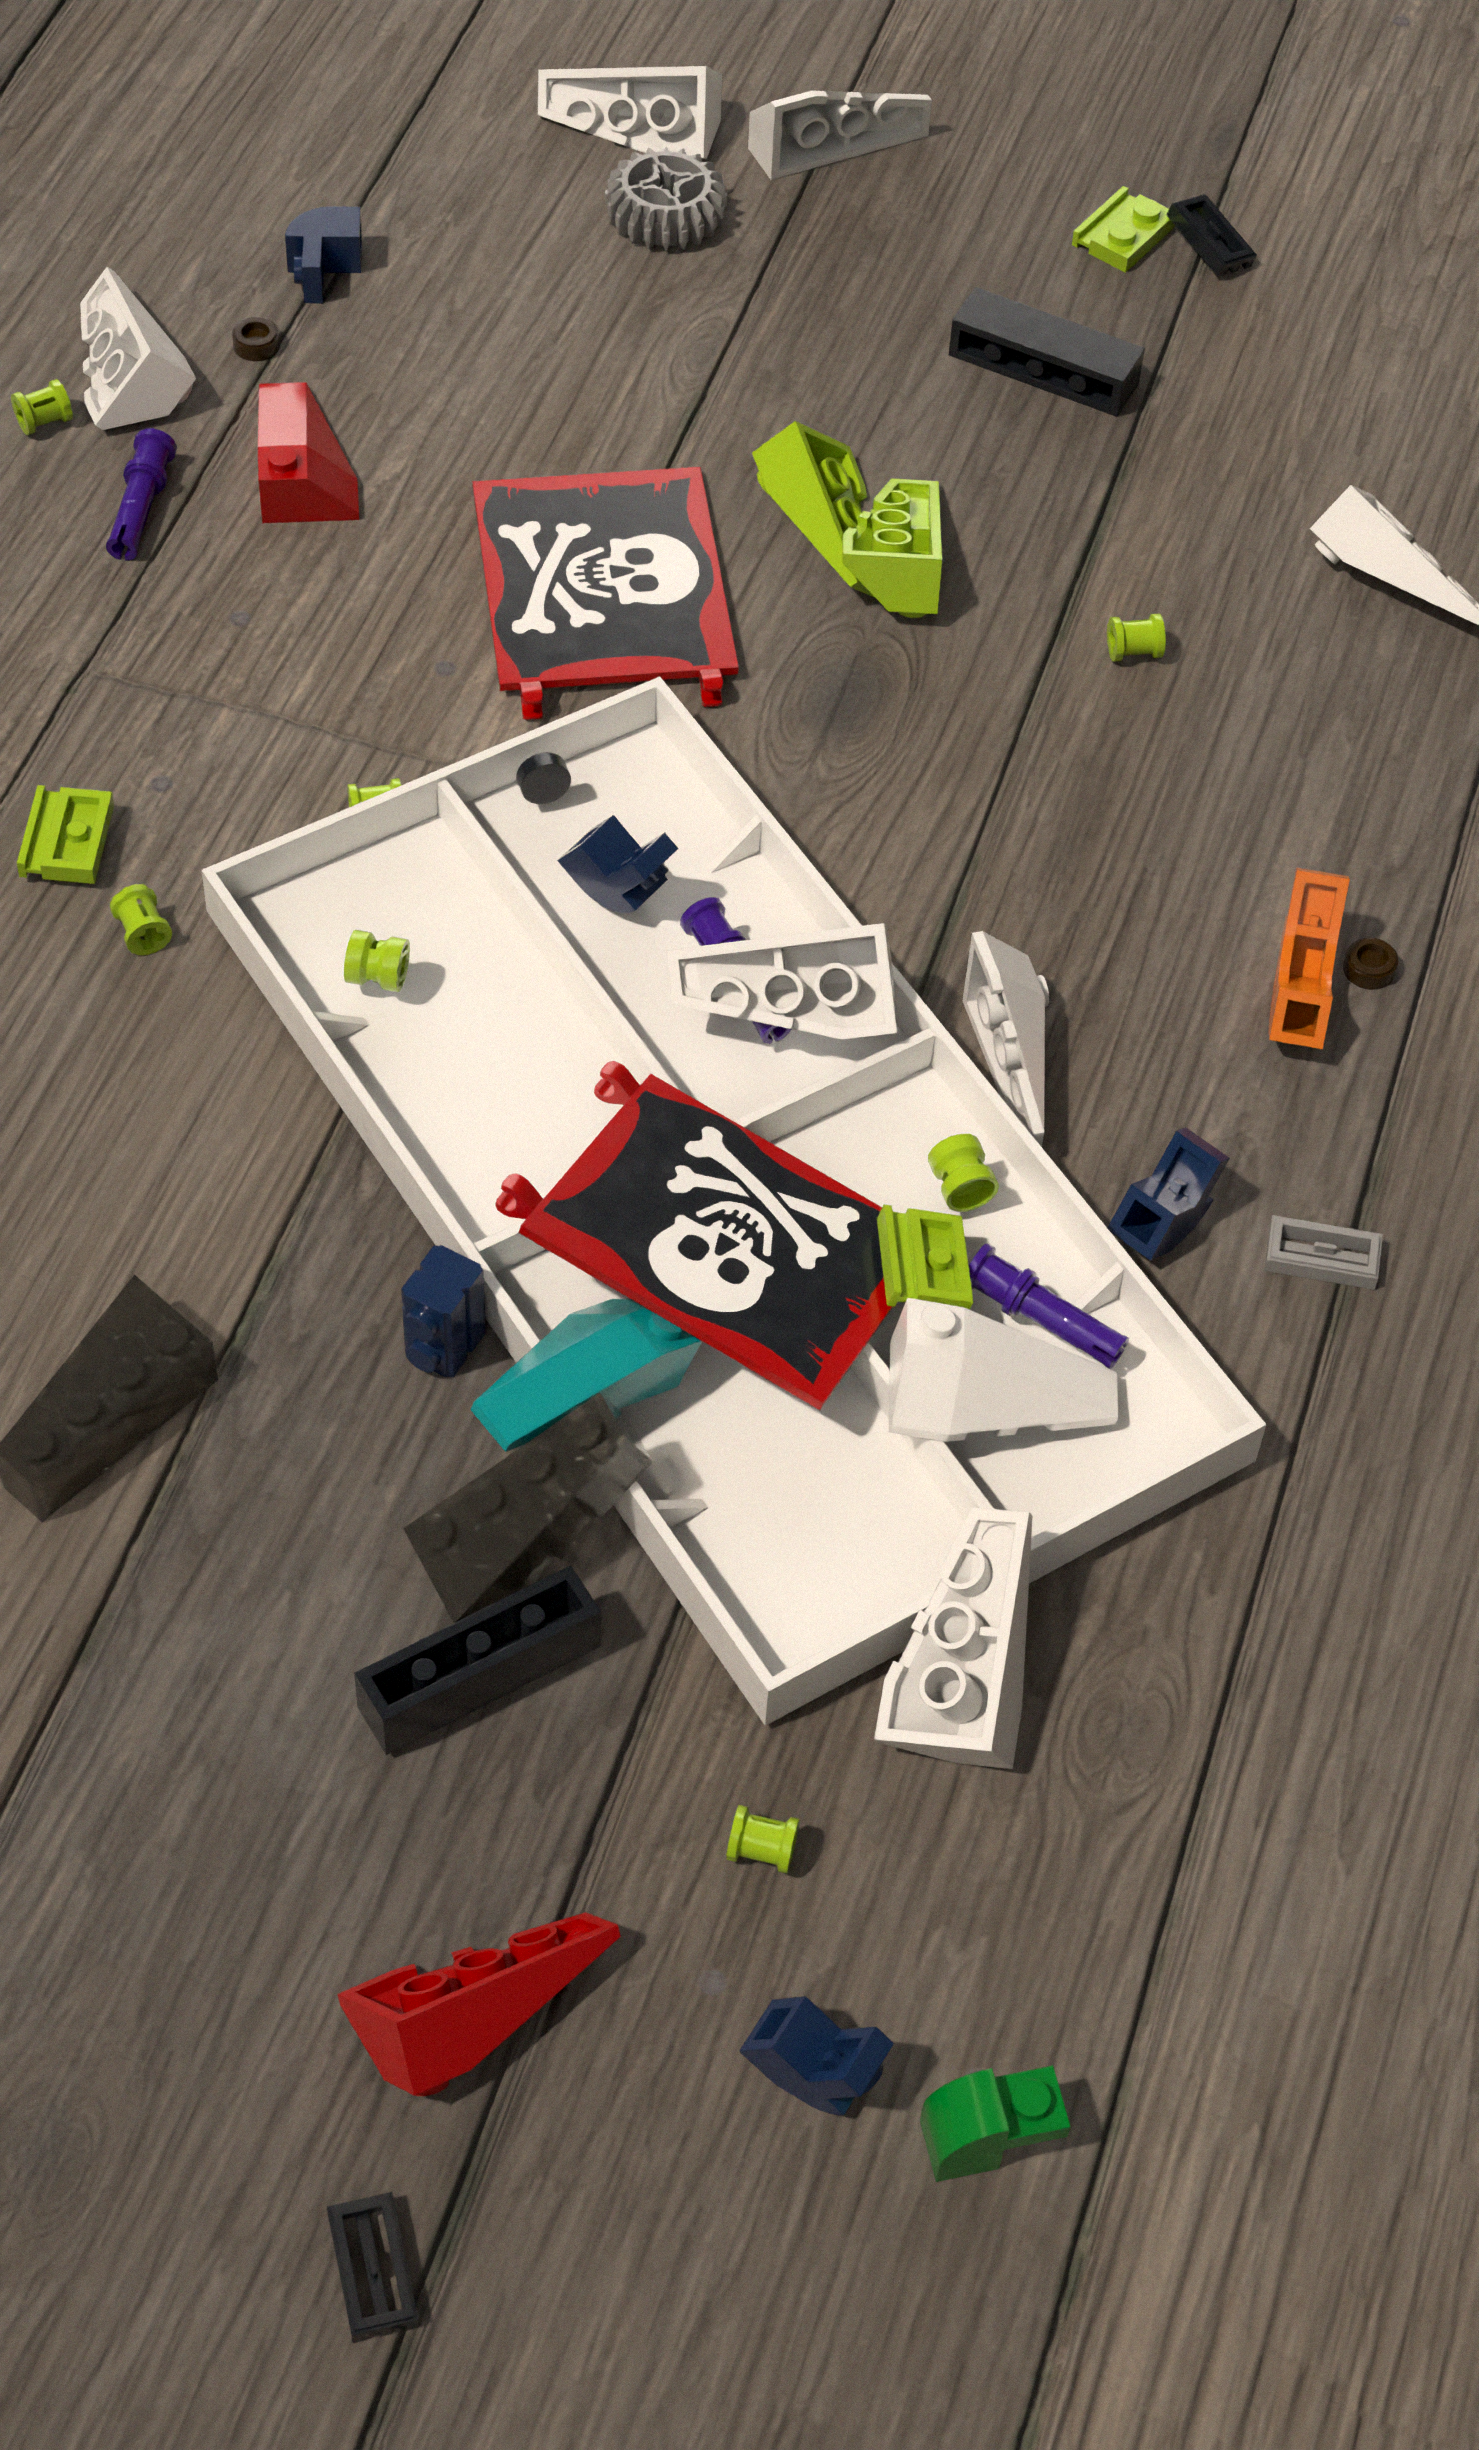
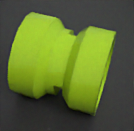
M354 930L350 936L345 955V982L363 985L372 980L378 983L383 990L400 992L404 985L409 965V939L392 936L387 940L377 941L372 932Z
M961 1133L950 1136L936 1144L928 1154V1163L934 1176L943 1181L941 1193L949 1209L956 1212H966L985 1205L994 1198L999 1189V1183L993 1170L983 1163L986 1154L977 1136Z

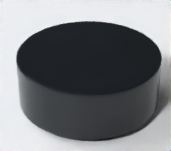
M544 752L526 759L518 768L516 780L523 797L527 801L534 804H547L559 799L567 792L571 784V775L561 756L555 753Z

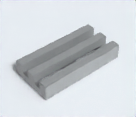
M1272 1215L1264 1271L1375 1290L1379 1276L1383 1234ZM1281 1237L1312 1242L1314 1245L1281 1240ZM1337 1247H1340V1248H1346V1249L1364 1251V1252H1369V1253H1368V1255H1367V1254L1349 1252V1251H1344V1250H1338V1249H1336V1248H1337Z

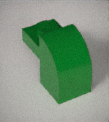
M1053 2065L997 2077L994 2076L992 2068L965 2075L934 2091L925 2100L920 2116V2124L936 2182L998 2170L1004 2150L1068 2137L1071 2128Z

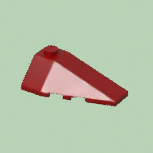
M306 382L259 384L258 482L262 524L359 520L358 479Z
M585 1912L515 1933L508 1939L509 1948L507 1949L488 1948L474 1951L471 1946L451 1952L454 1961L453 1965L418 1975L415 1964L394 1969L338 1993L339 2003L384 2081L413 2096L433 2095L446 2089L449 2086V2080L472 2070L621 1937L619 1926Z

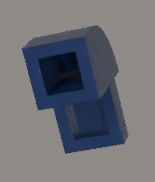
M327 206L315 208L297 216L287 227L285 233L288 272L294 273L295 284H303L304 303L323 304L324 273H361L362 226L360 207Z
M612 815L590 829L557 861L577 885L598 904L618 913H632L668 880L665 874L669 869L664 862L679 848L665 832L640 847L618 819Z
M1185 1127L1177 1130L1152 1176L1130 1185L1107 1229L1150 1261L1169 1253L1197 1226L1211 1206L1214 1199L1209 1197L1230 1158Z
M806 1996L772 2000L739 2052L781 2089L815 2109L834 2115H844L855 2097H861L878 2082L883 2073L882 2062L894 2043L877 2027L841 2030Z

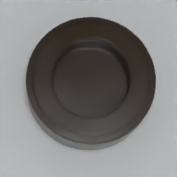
M261 317L247 318L237 323L232 330L233 349L242 359L264 361L272 358L279 351L278 327L268 319Z
M1361 938L1351 943L1348 947L1343 962V971L1347 979L1360 988L1368 990L1381 989L1393 981L1399 962L1398 955L1390 944L1381 939Z

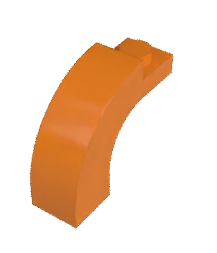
M1296 868L1274 980L1269 1018V1040L1323 1049L1333 1000L1331 989L1332 975L1350 881L1349 876Z

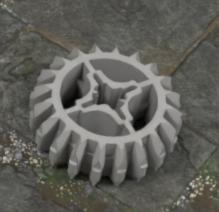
M667 146L664 151L655 152L648 147L644 155L632 152L630 160H619L618 168L610 172L608 189L605 190V204L607 205L610 224L617 226L618 235H629L631 244L643 241L646 243L647 249L658 245L663 246L665 251H667L669 246H678L684 250L688 242L700 245L703 237H713L715 228L721 226L722 219L724 218L725 207L727 206V193L725 192L722 173L715 171L713 162H702L701 154L689 156L686 155L684 148L678 152H672L668 150Z

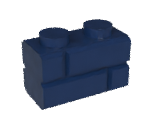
M434 1245L420 1263V1270H415L401 1288L402 1303L404 1305L402 1311L405 1354L410 1363L419 1370L427 1373L436 1372L447 1378L454 1377L467 1360V1352H473L485 1335L484 1272L481 1264L443 1245Z

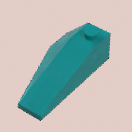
M610 1299L570 1313L473 1402L470 1410L502 1449L507 1452L678 1387L702 1341L632 1299Z

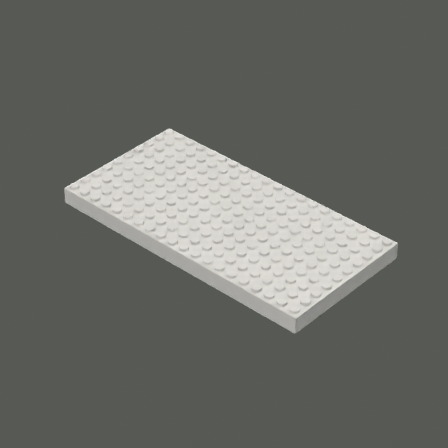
M661 677L652 679L202 870L207 913L435 1245H443L481 1264L484 1272L485 1318L516 1363L570 1313L610 1299H630L519 1234L520 1226L526 1219L505 1216L495 1206L496 1199L503 1192L501 1189L502 1182L507 1176L514 1173L528 1179L544 1199L623 1105L605 1103L594 1094L595 1085L603 1079L600 1076V1071L610 1061H616L624 1065L640 1085L650 1073L881 1207L884 1204L892 1205L893 1212L906 1213L908 1208L962 1216L968 1265L979 1249L988 1243L995 1247V1254L1022 1271L1029 1268L1036 1272V1276L1040 1279V1285L1111 1329L1129 1337L1128 1345L1125 1348L1122 1346L1124 1349L1122 1356L1111 1369L1117 1372L1118 1420L1115 1425L1051 1431L1044 1425L1018 1428L1015 1435L997 1437L995 1430L967 1433L965 1440L951 1442L889 1433L890 1340L905 1305V1302H897L821 1410H818L702 1341L678 1387L563 1430L765 1726L905 1650L914 1632L911 1626L919 1610L925 1611L930 1605L929 1601L941 1579L939 1570L971 1508L1030 1512L1033 1515L1029 1583L1256 1461L1266 1423L893 963L898 1032L894 1034L842 1040L792 1029L780 1041L775 1042L773 1039L771 1044H766L762 1041L756 1027L750 1020L673 1005L666 950L700 946L694 936L687 935L680 926V919L683 913L699 900L709 897L719 898L726 908L725 918L733 930L740 931L746 940L862 925ZM544 752L555 753L563 758L571 775L569 789L562 797L551 803L534 804L527 801L523 797L516 780L518 768L526 759L535 754ZM612 815L618 819L640 847L665 832L679 848L664 862L669 869L665 874L668 880L632 913H618L598 904L577 885L557 861L590 829ZM354 930L372 932L377 941L387 940L392 936L409 939V965L406 979L400 992L383 990L378 983L372 980L363 985L345 982V955L350 936ZM961 1133L977 1136L986 1154L983 1163L991 1167L999 1183L998 1192L992 1200L977 1209L966 1212H956L949 1209L941 1193L943 1181L934 1176L928 1163V1154L936 1144L950 1136ZM972 1289L974 1303L970 1309L971 1311L1105 1367L1101 1362L1021 1313L1016 1317L1014 1315L1008 1316L1001 1311L1002 1305L977 1289Z

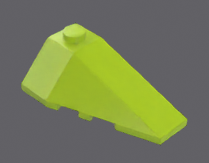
M794 421L752 452L759 470L757 472V480L762 489L771 496L851 588L873 596L842 563L843 533L848 528L855 529L857 527L858 516L862 513L860 502L867 498L866 487L851 448L842 442Z
M891 478L874 498L871 511H862L858 516L857 527L855 529L848 528L843 533L842 563L888 612H898L900 615L909 618H919L926 614H938L942 568L939 481Z

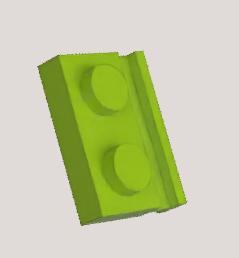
M1122 186L1074 230L1072 246L1078 248L1080 245L1089 248L1088 254L1126 273L1164 238L1175 225L1167 217L1169 208L1141 194L1135 198L1128 194L1129 188Z
M37 785L17 860L19 877L27 878L28 873L42 874V879L95 884L114 809L112 792L61 787L59 792L46 791L45 785Z
M884 1204L877 1218L887 1306L895 1307L897 1302H906L907 1298L964 1307L970 1310L974 1301L962 1216L908 1208L906 1213L893 1212L892 1205Z

